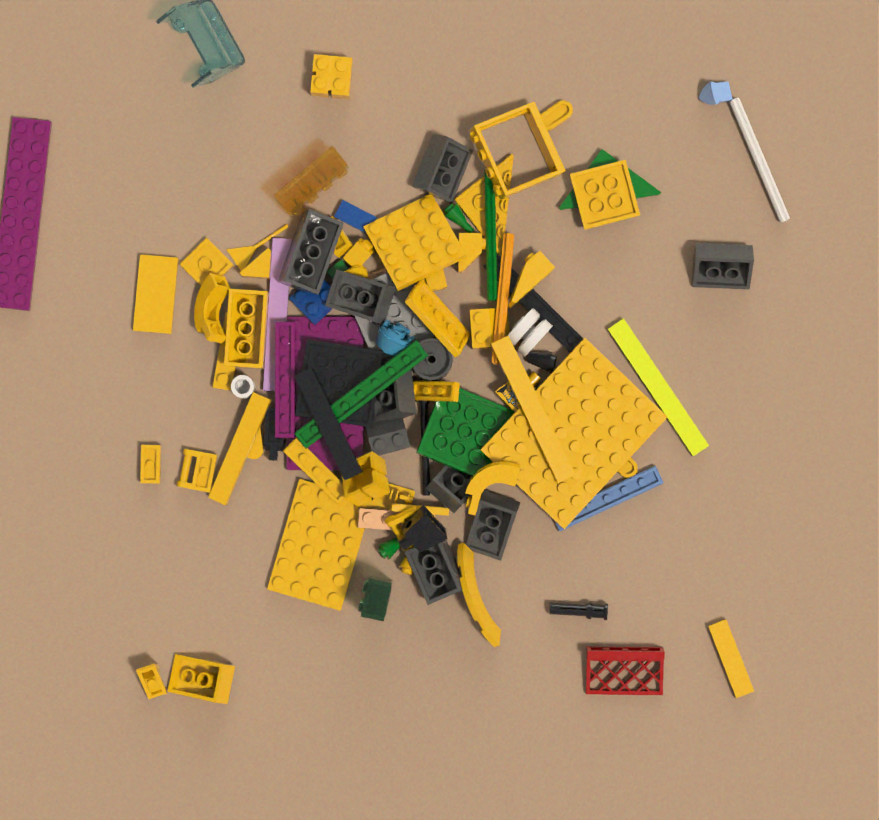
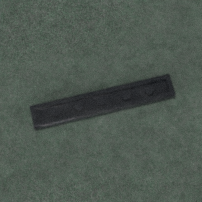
M311 367L295 375L294 377L344 480L362 473L360 464L313 368Z

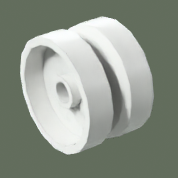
M534 308L525 317L522 316L508 334L513 345H516L521 338L524 340L518 347V352L524 357L553 326L545 319L536 327L534 324L540 318V314Z

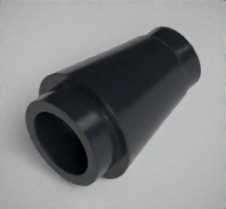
M542 352L529 353L528 363L546 371H554L557 361L556 355Z

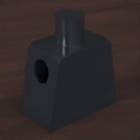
M422 505L402 525L404 537L398 540L404 550L413 545L419 552H423L448 538L446 528Z

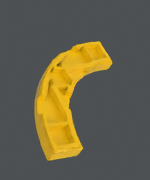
M463 542L458 544L457 564L458 567H461L462 577L459 579L466 604L474 621H478L482 628L480 631L493 647L500 646L501 629L489 615L478 590L474 571V552Z

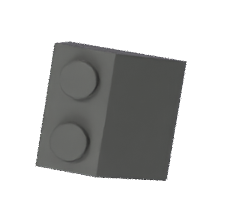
M403 419L372 421V427H366L371 450L379 456L411 447Z

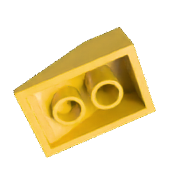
M175 654L167 692L214 703L228 704L235 666Z

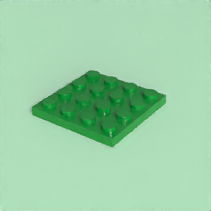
M459 388L458 402L435 401L416 453L473 476L485 465L493 463L480 449L513 415L514 411Z

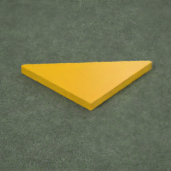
M513 154L497 165L507 190L510 189ZM483 176L454 200L479 232L482 233L483 237L486 238L485 178ZM495 194L496 253L501 257L509 197L500 200L499 196Z

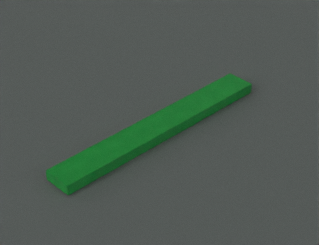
M417 340L331 405L339 423L429 356ZM315 418L294 433L305 449L323 437Z

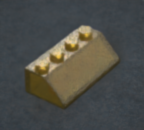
M332 145L274 194V197L290 217L293 215L298 216L304 211L303 207L308 202L312 204L319 198L318 194L322 190L325 192L334 185L332 182L336 178H339V180L348 173L347 169L349 167Z

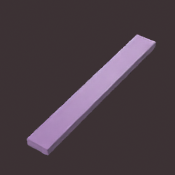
M273 238L263 391H275V322H287L289 286L279 283L278 279L292 239Z

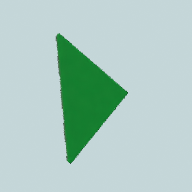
M602 149L588 169L618 162V160ZM628 168L636 199L661 194V191ZM573 189L560 205L559 210L578 208Z

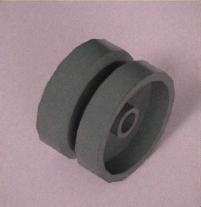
M429 338L419 342L429 356L413 367L416 375L427 381H439L446 377L452 367V354L438 339ZM430 356H434L436 359L434 363L428 361Z

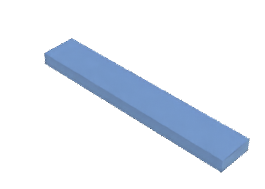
M656 466L598 492L566 528L663 484ZM555 522L559 532L564 530Z

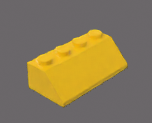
M229 289L224 366L264 369L269 303L268 291Z

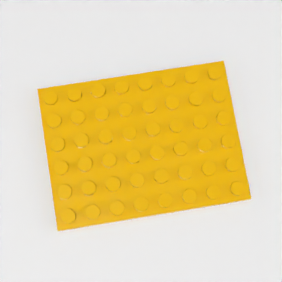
M583 338L535 390L576 475L557 483L521 407L480 449L492 462L509 461L521 464L516 485L563 529L570 524L667 418L646 395L586 338Z

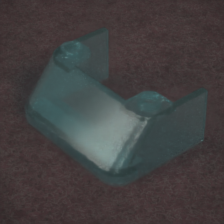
M196 0L176 5L156 21L157 24L171 22L174 30L177 32H187L205 64L199 68L200 78L191 84L193 88L212 83L236 70L245 62L243 53L212 0Z

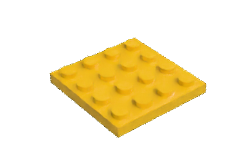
M430 194L363 226L397 291L466 258V254L434 196Z

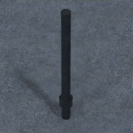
M418 401V404H420L421 438L428 422L429 401ZM422 456L423 496H429L430 492L426 489L430 483L429 458Z

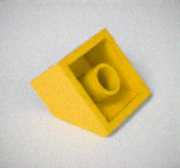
M496 308L470 310L472 350L492 348L490 344L493 343ZM508 311L505 337L509 334Z

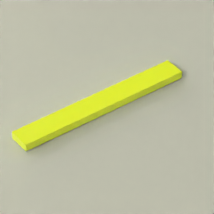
M624 318L607 330L662 412L667 416L668 421L691 455L695 456L709 446Z

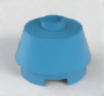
M385 320L379 326L376 344L384 353L396 356L412 344L415 336H410L411 331L402 324L397 323L393 325L390 324V320Z

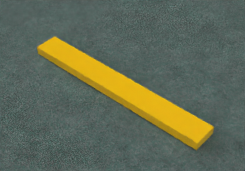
M509 336L491 343L490 345L557 483L576 475Z

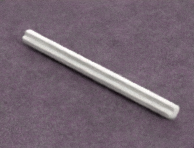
M739 98L732 99L730 106L779 222H785L790 219L742 103Z

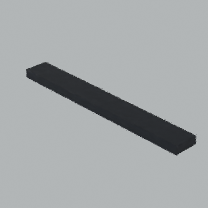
M497 254V281L499 282L501 257ZM511 268L509 290L511 295L519 277V274L513 268ZM534 289L518 301L528 312L534 308L540 314V318L537 320L539 323L546 319L553 325L548 332L569 352L583 340Z

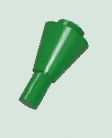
M451 203L444 209V216L447 219L461 226L467 233L474 231L473 227L466 221L458 203L455 205Z
M398 538L378 544L379 549L377 551L383 559L387 558L390 560L401 547Z

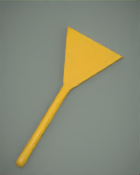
M287 224L254 246L226 250L240 271L246 268L258 247L289 226Z

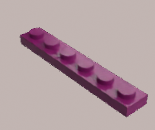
M275 322V438H295V322Z

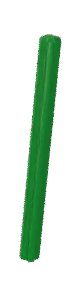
M484 170L487 300L497 301L495 192L492 180L487 177Z

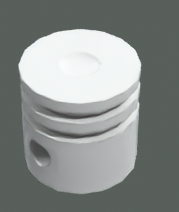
M239 375L233 379L231 390L235 396L247 399L255 392L256 385L250 377Z

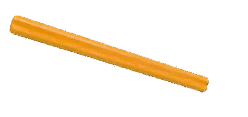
M511 233L503 234L493 342L504 338L506 333L514 234ZM492 349L491 362L492 364L500 365Z

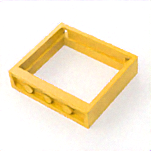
M535 102L474 125L469 130L470 139L478 149V157L483 161L486 167V175L489 179L491 178L493 190L500 200L556 178L566 171ZM525 115L550 173L507 190L481 132Z

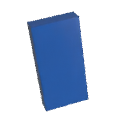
M342 200L334 215V218L365 234L363 226L377 219V217Z

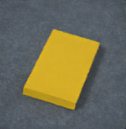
M140 254L133 331L172 334L179 258Z
M423 280L416 282L405 303L456 358L461 354L471 333Z

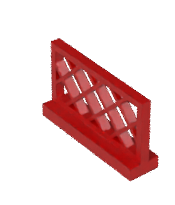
M586 646V694L663 695L665 659L663 647ZM591 661H600L604 665L596 673L590 668ZM613 661H619L623 665L616 673L608 667ZM632 661H638L642 665L635 673L627 667ZM652 661H659V669L655 673H652L646 667ZM605 668L612 674L606 682L598 676ZM626 668L632 676L626 682H623L617 675ZM645 668L651 676L643 683L637 675ZM595 678L603 684L599 689H590V682ZM614 678L622 684L617 690L611 689L608 686ZM635 678L641 686L636 690H631L627 684ZM654 678L659 683V690H650L646 685Z

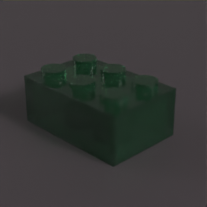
M370 576L369 580L364 581L362 592L366 594L365 598L360 600L358 612H361V617L379 621L385 620L393 581Z

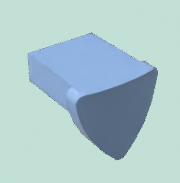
M729 81L709 82L702 89L699 99L709 105L731 101L733 98Z

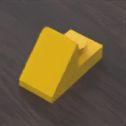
M154 663L136 669L148 699L167 694L158 664Z

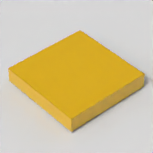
M208 238L200 243L180 263L200 286L209 273L224 276L234 266Z

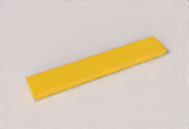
M255 392L252 393L208 498L223 505L228 504L271 403V399Z

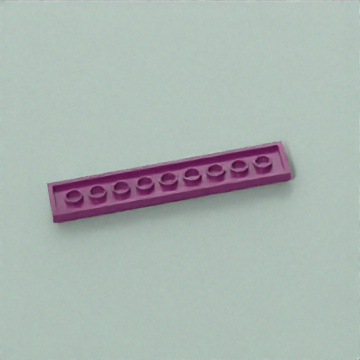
M13 117L0 223V308L30 311L52 127L51 121Z

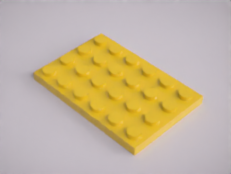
M299 479L267 590L341 611L365 528H357L359 508L371 509L373 500L357 507L344 498L337 505L316 483Z

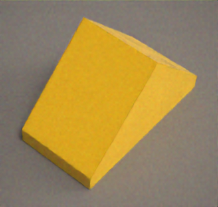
M267 248L240 272L243 278L270 279L272 251Z

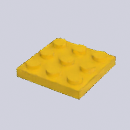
M626 160L570 174L584 230L640 216Z

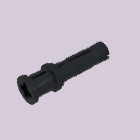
M550 602L549 614L586 616L588 619L603 618L607 620L608 603L595 605L589 602L587 605Z

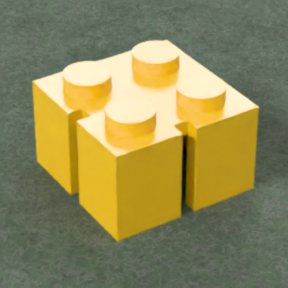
M314 54L311 96L329 97L328 91H332V98L350 99L353 59L351 57Z
M373 451L357 458L363 471L362 473L347 480H344L342 476L345 499L357 507L372 501V497L377 499L390 493L388 478L385 476L387 475L385 459Z

